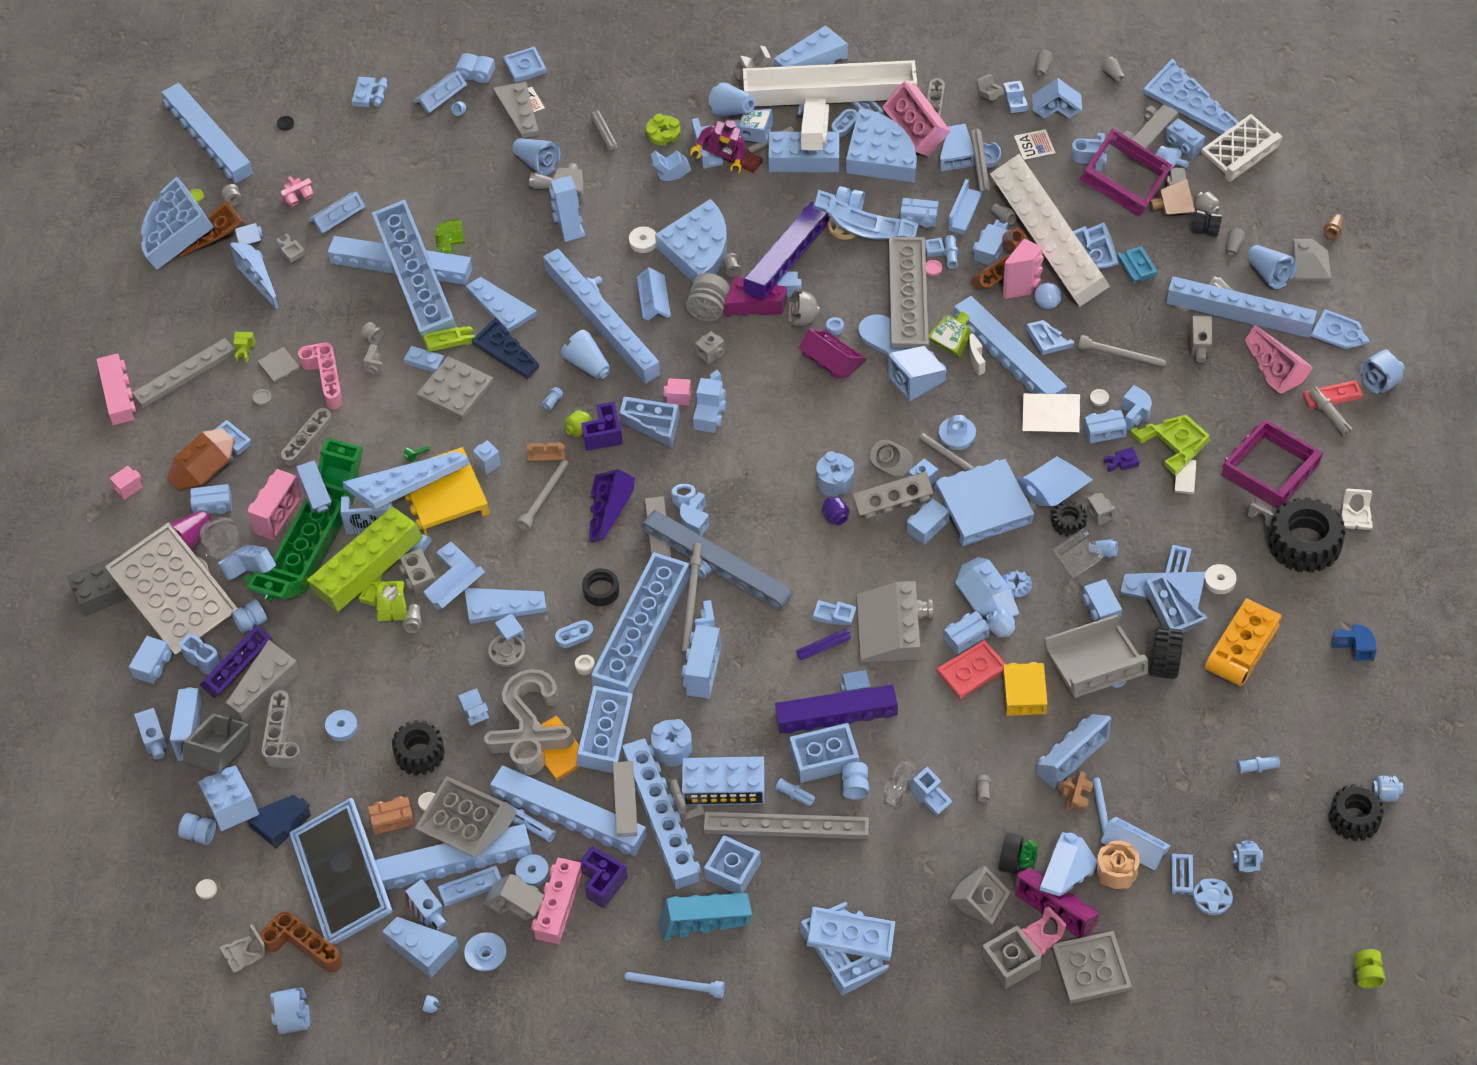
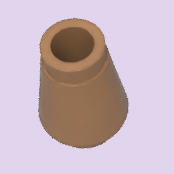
M1333 215L1325 225L1324 234L1327 238L1336 239L1341 235L1343 221L1341 215Z

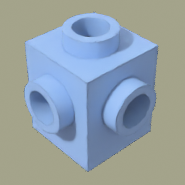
M1242 841L1241 844H1235V851H1232V862L1236 863L1239 871H1259L1260 862H1263V851L1253 841Z

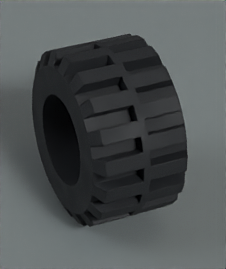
M1158 627L1156 629L1150 667L1151 676L1170 679L1177 678L1184 637L1182 630Z
M414 720V723L411 724L407 722L405 727H399V732L396 731L394 738H392V749L396 764L409 775L413 773L414 776H418L419 773L426 775L427 771L433 772L435 770L434 767H439L441 765L440 761L444 759L443 754H445L442 736L439 729L435 728L432 723L427 724V721L424 720L421 723L418 720ZM416 744L428 745L419 752L409 751Z
M1351 784V787L1346 785L1334 795L1329 811V822L1332 823L1331 827L1333 830L1337 829L1336 833L1339 836L1341 834L1344 835V839L1352 838V841H1357V839L1364 841L1366 837L1371 838L1374 833H1377L1383 818L1384 807L1382 799H1379V794L1377 792L1373 793V789L1370 787L1366 789L1364 788L1365 785L1361 784L1360 787H1356V784ZM1347 809H1360L1366 816H1352L1347 812Z

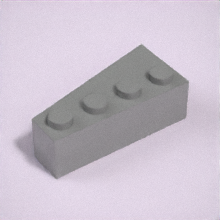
M268 640L227 700L226 704L230 715L238 721L248 723L270 702L274 692L283 690L300 674L297 661Z

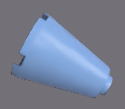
M721 82L718 86L712 88L709 94V106L712 107L714 115L728 117L751 112L755 107V99L735 86Z
M519 138L512 146L513 153L537 173L545 176L550 175L556 169L554 167L556 162L559 163L560 147L552 141Z
M1255 245L1248 250V261L1270 287L1280 289L1287 285L1285 282L1288 279L1294 277L1297 270V262L1292 256L1259 245Z
M580 330L569 339L571 342L568 346L564 344L560 351L563 359L596 379H604L608 376L610 366L589 332Z

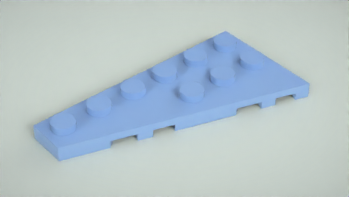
M456 451L342 482L343 488L375 510L469 465V459Z

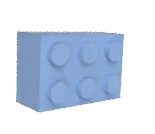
M696 625L695 632H691L690 635L691 649L688 648L686 652V660L688 662L687 665H683L682 677H684L683 687L686 688L687 696L710 699L721 652L720 628Z
M848 723L790 737V751L800 783L842 773L843 765L850 762H859V755Z
M236 765L225 768L220 773L207 776L203 780L198 781L203 796L221 831L259 815L253 797Z

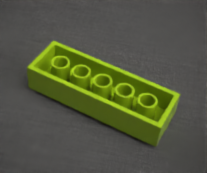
M393 506L390 507L307 579L313 594L339 612L423 538L418 525Z

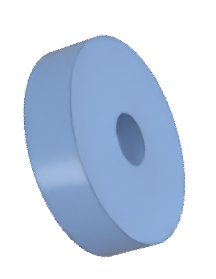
M338 710L327 717L325 728L331 739L346 741L356 734L358 723L355 715L350 711Z
M535 854L521 858L515 868L516 875L524 883L535 887L542 885L549 876L546 860ZM531 869L536 870V871L533 872V873H530V872H529Z

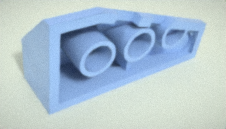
M231 243L230 246L236 268L275 309L279 308L261 252L255 250L251 245Z

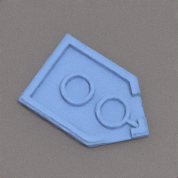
M1324 309L1311 333V337L1343 349H1349L1370 342L1358 321Z

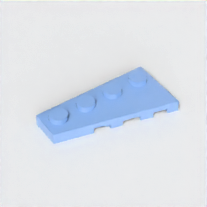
M465 589L470 624L498 620L510 614L517 617L547 612L543 591Z

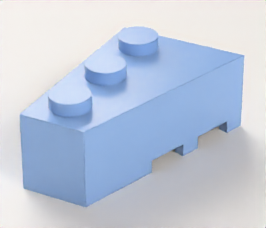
M1165 573L1146 580L1143 587L1163 627L1180 629L1186 632L1206 622L1208 617L1198 610L1195 604L1181 592L1182 590Z

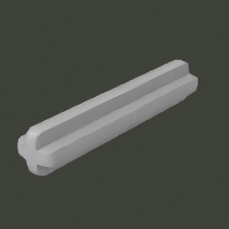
M598 110L592 112L591 118L608 150H615L617 143L601 113Z

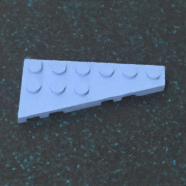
M1173 58L1143 89V94L1173 108L1221 135L1239 123L1228 111H1224L1217 101H1213L1210 98V94L1193 78H1189L1186 75V71L1183 68H1179Z

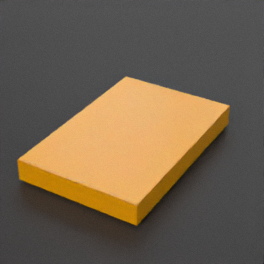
M557 715L541 724L543 727L565 726ZM574 737V743L569 748L543 750L545 756L544 766L556 781L580 767L576 766L580 745Z

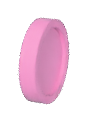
M930 260L926 262L927 275L937 276L942 272V264L939 261Z

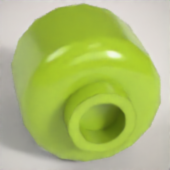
M577 410L565 418L564 430L569 436L572 435L579 438L582 436L581 423L592 421L587 412Z

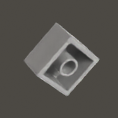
M1018 925L982 945L981 957L1004 989L1009 988L1041 968L1042 957Z

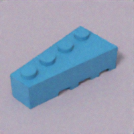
M734 892L726 895H692L682 898L674 896L666 899L659 917L663 941L670 940V936L680 935L681 938L689 937V933L701 931L702 934L710 933L716 927H719L720 930L747 926L752 917L748 894Z

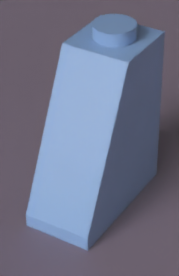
M966 124L948 126L951 132L945 137L940 156V172L975 166L973 146Z
M315 460L297 466L295 475L312 512L322 513L327 511L328 507L331 506V500Z

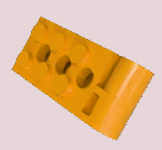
M1246 598L1210 654L1204 669L1240 687L1244 685L1279 629L1282 615Z

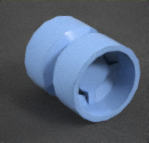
M840 186L835 198L862 210L865 192L859 190L851 192L850 188Z
M256 599L247 603L244 609L240 607L231 612L232 618L242 634L252 630L253 625L259 626L268 621L263 608Z
M850 762L843 765L842 780L843 796L845 798L859 800L869 795L868 767L866 764Z
M187 812L182 817L179 825V838L190 841L195 840L197 843L209 845L216 831V821L206 817L200 819V816Z

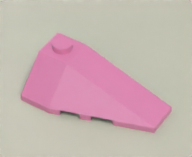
M1254 325L1245 338L1248 348L1259 363L1260 370L1266 376L1267 383L1280 394L1302 384L1313 369L1305 360L1257 325Z

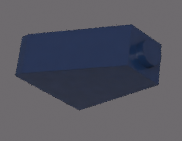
M291 795L257 809L259 815L246 820L248 827L277 849L290 836L289 832L300 827L311 816L310 806L303 798L299 799L295 795Z

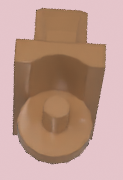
M1080 771L1078 777L1073 779L1067 777L1066 781L1059 782L1058 789L1062 792V797L1067 798L1064 810L1070 812L1075 808L1083 811L1087 808L1089 799L1080 794L1082 792L1088 795L1094 783L1085 778V772Z

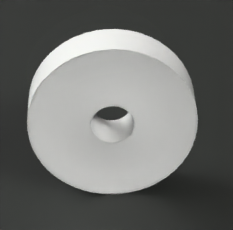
M649 227L634 229L629 235L630 247L639 253L652 251L656 247V232Z
M1216 564L1207 569L1204 583L1207 589L1215 594H1227L1235 587L1236 574L1229 566Z

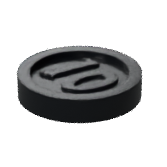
M282 116L277 120V126L283 131L290 130L294 127V119L290 116Z

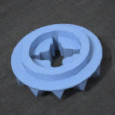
M1016 569V571L1011 572L1009 570L1002 577L1010 587L1013 597H1023L1032 588L1031 578L1026 575L1025 571L1019 572ZM1016 579H1017L1018 582H1019V584L1017 585V588H1015V584H1014V581H1015Z

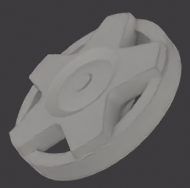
M499 635L489 645V657L496 666L514 667L524 658V642L518 636L507 641L503 635ZM514 640L519 642L520 645H515Z

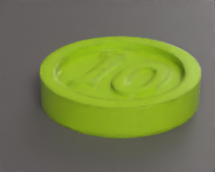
M199 189L190 190L198 204L201 203L204 199L203 192Z

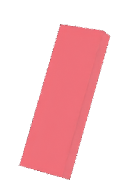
M1357 380L1319 388L1323 395L1331 400L1330 403L1332 405L1363 397ZM1310 390L1303 391L1302 396L1308 409L1317 408L1316 402L1308 395Z

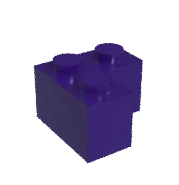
M615 402L596 405L598 420L581 423L586 451L623 444Z
M592 846L580 861L582 874L591 878L585 887L588 900L605 908L628 878L626 865Z

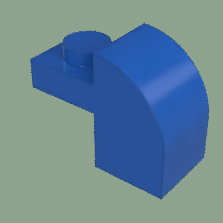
M1353 624L1352 630H1334L1331 641L1332 648H1352L1354 661H1374L1377 648L1374 634L1370 629L1360 624Z

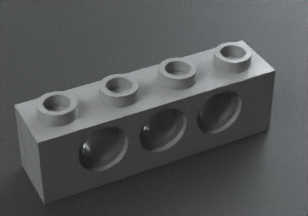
M927 471L853 494L860 518L864 517L865 519L873 518L876 516V513L882 511L883 514L893 512L895 507H910L913 505L912 502L918 500L920 503L931 500V497L934 496ZM912 486L918 489L917 494L913 496L907 493L908 488ZM892 492H897L900 495L897 501L889 499V495ZM873 498L881 500V504L877 507L872 506L870 502Z

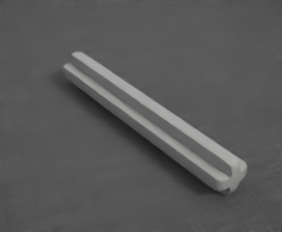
M979 129L971 131L979 191L986 193L989 192L990 187L982 134Z

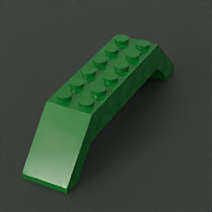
M327 438L320 451L321 456L318 470L330 497L331 506L322 513L312 512L307 499H305L273 558L276 566L265 573L254 572L247 585V590L281 600L306 593L309 588L307 579L318 571L343 523L341 497L349 496L351 506L353 505L355 496L343 488L342 482L358 478L363 447Z

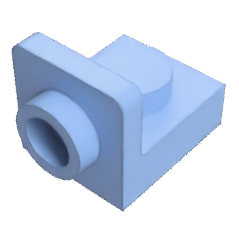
M711 600L703 601L704 609H701L702 618L694 620L695 628L696 625L715 627Z

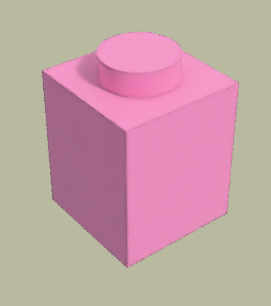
M669 378L668 386H664V397H667V403L689 406L691 380Z
M126 466L110 477L113 489L124 500L143 488L140 482L142 479L140 474L136 470L133 471L129 466Z

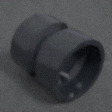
M1197 210L1193 233L1203 234L1207 232L1209 236L1218 237L1222 214L1212 212L1208 215L1207 211Z

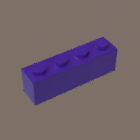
M256 625L199 685L213 698L216 697L271 638Z

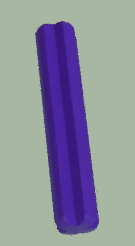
M844 629L797 649L796 655L799 660H804L850 640L851 634L848 629Z

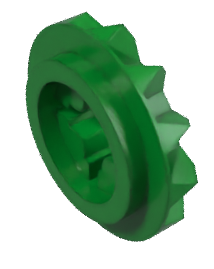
M1027 840L1021 848L1019 865L1022 871L1035 868L1039 848L1034 840Z

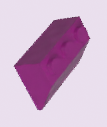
M808 329L798 347L803 351V355L810 359H815L820 367L828 368L831 371L830 373L837 378L849 377L867 360L866 357L827 330Z

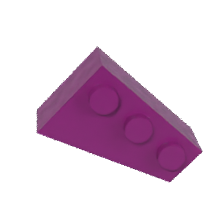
M734 277L725 301V317H731L732 314H742V316H748V314L760 313V315L783 314L787 303V287L776 285L763 300L744 293V278Z

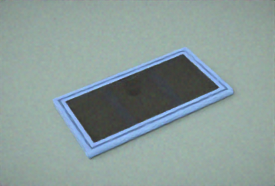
M353 798L347 799L289 832L325 940L334 946L393 912Z

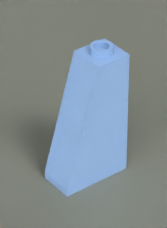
M198 688L178 689L170 742L178 761H183L184 741L200 726L202 697Z

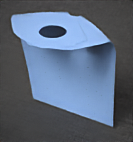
M1056 456L1040 468L1016 480L1025 496L1031 502H1034L1035 505L1055 506L1093 479Z

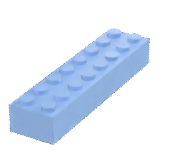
M406 200L372 212L422 338L427 333L457 327Z
M653 552L591 674L592 686L633 693L690 578L689 563Z

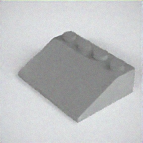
M916 581L894 582L857 594L861 662L920 660Z
M446 776L415 829L476 858L508 829L517 812L505 802Z

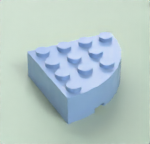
M859 108L846 158V173L915 183L917 158L915 147L909 135L901 126L885 115Z
M175 177L160 192L162 195L157 201H153L141 228V235L143 236V241L141 242L142 250L145 257L157 270L214 227L190 191L178 177Z
M711 199L655 234L656 249L692 282L699 274L710 273L717 275L716 273L723 266L722 259L727 254L726 224L722 213Z

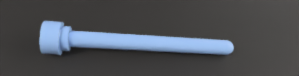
M632 972L624 974V979L628 981L708 992L709 995H713V998L722 999L724 995L725 982L722 981L706 984Z

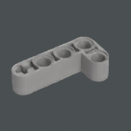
M282 690L274 692L270 699L262 754L266 765L269 767L296 768L301 765L303 759L299 746L293 742H286L292 707L288 694Z

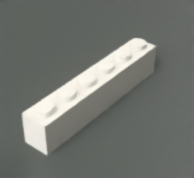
M805 98L801 150H823V144L827 143L829 104H826V98Z

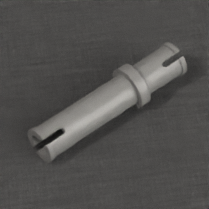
M1317 386L1308 392V395L1318 405L1317 408L1326 414L1342 436L1352 431L1353 428L1344 420L1330 403L1331 400L1326 398Z

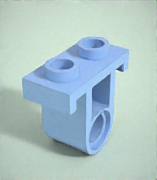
M1098 133L1097 139H1076L1072 144V160L1080 164H1089L1104 142L1105 133ZM1104 152L1095 165V170L1102 171L1103 164L1107 162V154H1104Z

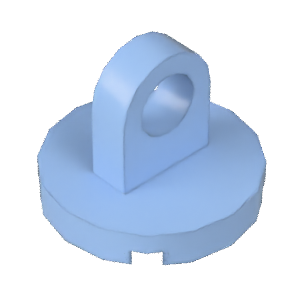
M954 415L943 421L939 427L940 442L948 446L949 449L963 450L975 441L976 428L963 415Z

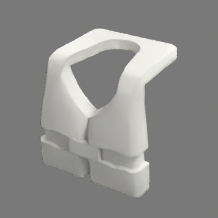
M1346 489L1342 510L1345 528L1372 530L1370 512L1372 492L1370 490ZM1355 494L1362 495L1364 499V507L1358 512H1355L1349 506L1351 498Z

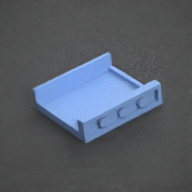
M1006 459L995 460L990 464L976 466L972 470L961 471L953 476L942 477L936 481L934 492L940 493L960 533L959 542L962 546L1032 524L1034 512Z

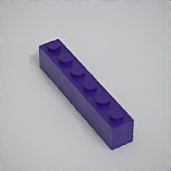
M886 685L775 703V714L779 734H790L800 730H813L814 728L832 727L846 723L851 724L863 720L871 721L882 717L890 718L898 715V703L894 686Z

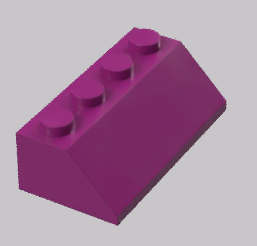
M1032 868L1018 873L1015 896L1042 914L1047 906L1050 907L1066 923L1065 929L1076 937H1087L1098 924L1099 913L1097 910L1081 902L1076 895L1066 892L1061 896L1041 891L1040 887L1045 876L1043 873ZM1053 917L1050 918L1055 923H1057Z

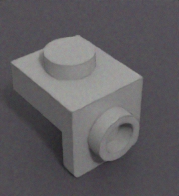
M991 74L976 80L979 96L993 101L1004 94L1003 87L994 84Z

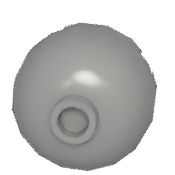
M795 290L791 296L794 297V300L789 302L788 322L792 321L790 326L804 327L810 325L815 317H818L820 308L817 306V301L812 294L802 290Z

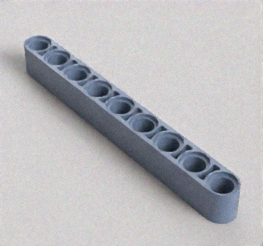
M653 510L641 524L642 529L647 534L660 541H666L667 545L689 559L693 554L694 543H700V558L710 566L713 573L774 609L781 610L793 595L792 591L784 584L657 510Z

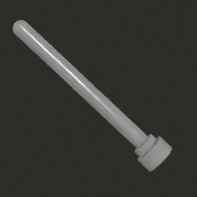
M1081 335L1078 346L1080 350L1085 351L1091 348L1161 367L1166 365L1164 359L1093 342L1092 339H1089V336Z
M563 460L527 514L519 517L516 523L520 529L530 530L533 525V517L569 465L567 460Z

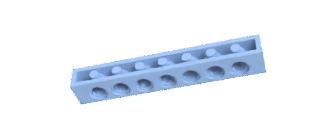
M645 738L622 745L625 761H633L635 787L675 889L699 882L700 865L698 861L694 862L692 856L695 855L692 845H687L686 839L688 837L686 830L679 825V822H681L680 815L677 810H673L674 801L671 794L667 795L666 789L668 787L664 777H660V765L658 761L654 762L652 757L655 756L652 745H648ZM682 861L686 862L685 864H682V865H681V864H678L679 862H682Z

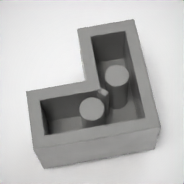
M509 874L493 883L484 901V905L500 915L509 910L527 921L535 916L544 895L535 886L524 883L519 876Z

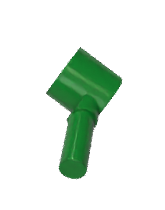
M426 446L415 451L407 447L403 451L406 454L403 457L413 462L417 455L430 450V447Z

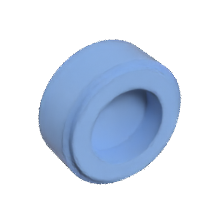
M837 317L828 319L826 330L834 336L840 335L844 331L843 320Z

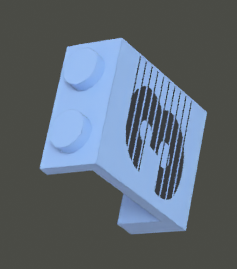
M349 496L341 497V516L346 534H360L393 506L392 502L375 510L373 508L352 509Z

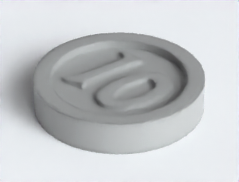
M261 389L253 394V401L258 406H265L271 402L272 397L268 390Z

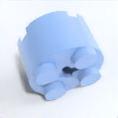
M1386 349L1362 362L1359 368L1360 375L1363 374L1364 380H1362L1364 385L1376 394L1379 392L1385 393L1399 384L1403 379V371L1405 370L1404 364L1398 361Z
M830 451L818 461L816 465V482L819 490L824 495L838 497V495L843 493L845 495L852 490L854 486V464L852 459L843 454Z
M676 719L663 721L653 727L651 743L655 754L654 758L658 762L664 763L665 766L675 767L682 765L683 758H688L692 753V738L688 726L682 720Z
M299 987L271 993V1003L275 1011L271 1013L273 1025H277L279 1034L308 1030L310 1026L309 1005H306L303 1000L307 998L304 989Z

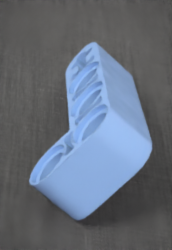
M246 545L222 559L218 565L227 580H232L245 571L265 573L274 568L276 563L267 548Z

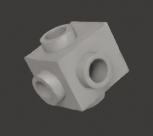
M710 331L695 343L696 355L709 365L723 355L724 340L721 336Z

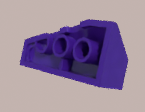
M619 469L595 475L591 490V498L594 499V505L590 507V512L593 513V519L590 521V542L604 540L634 490L635 477Z

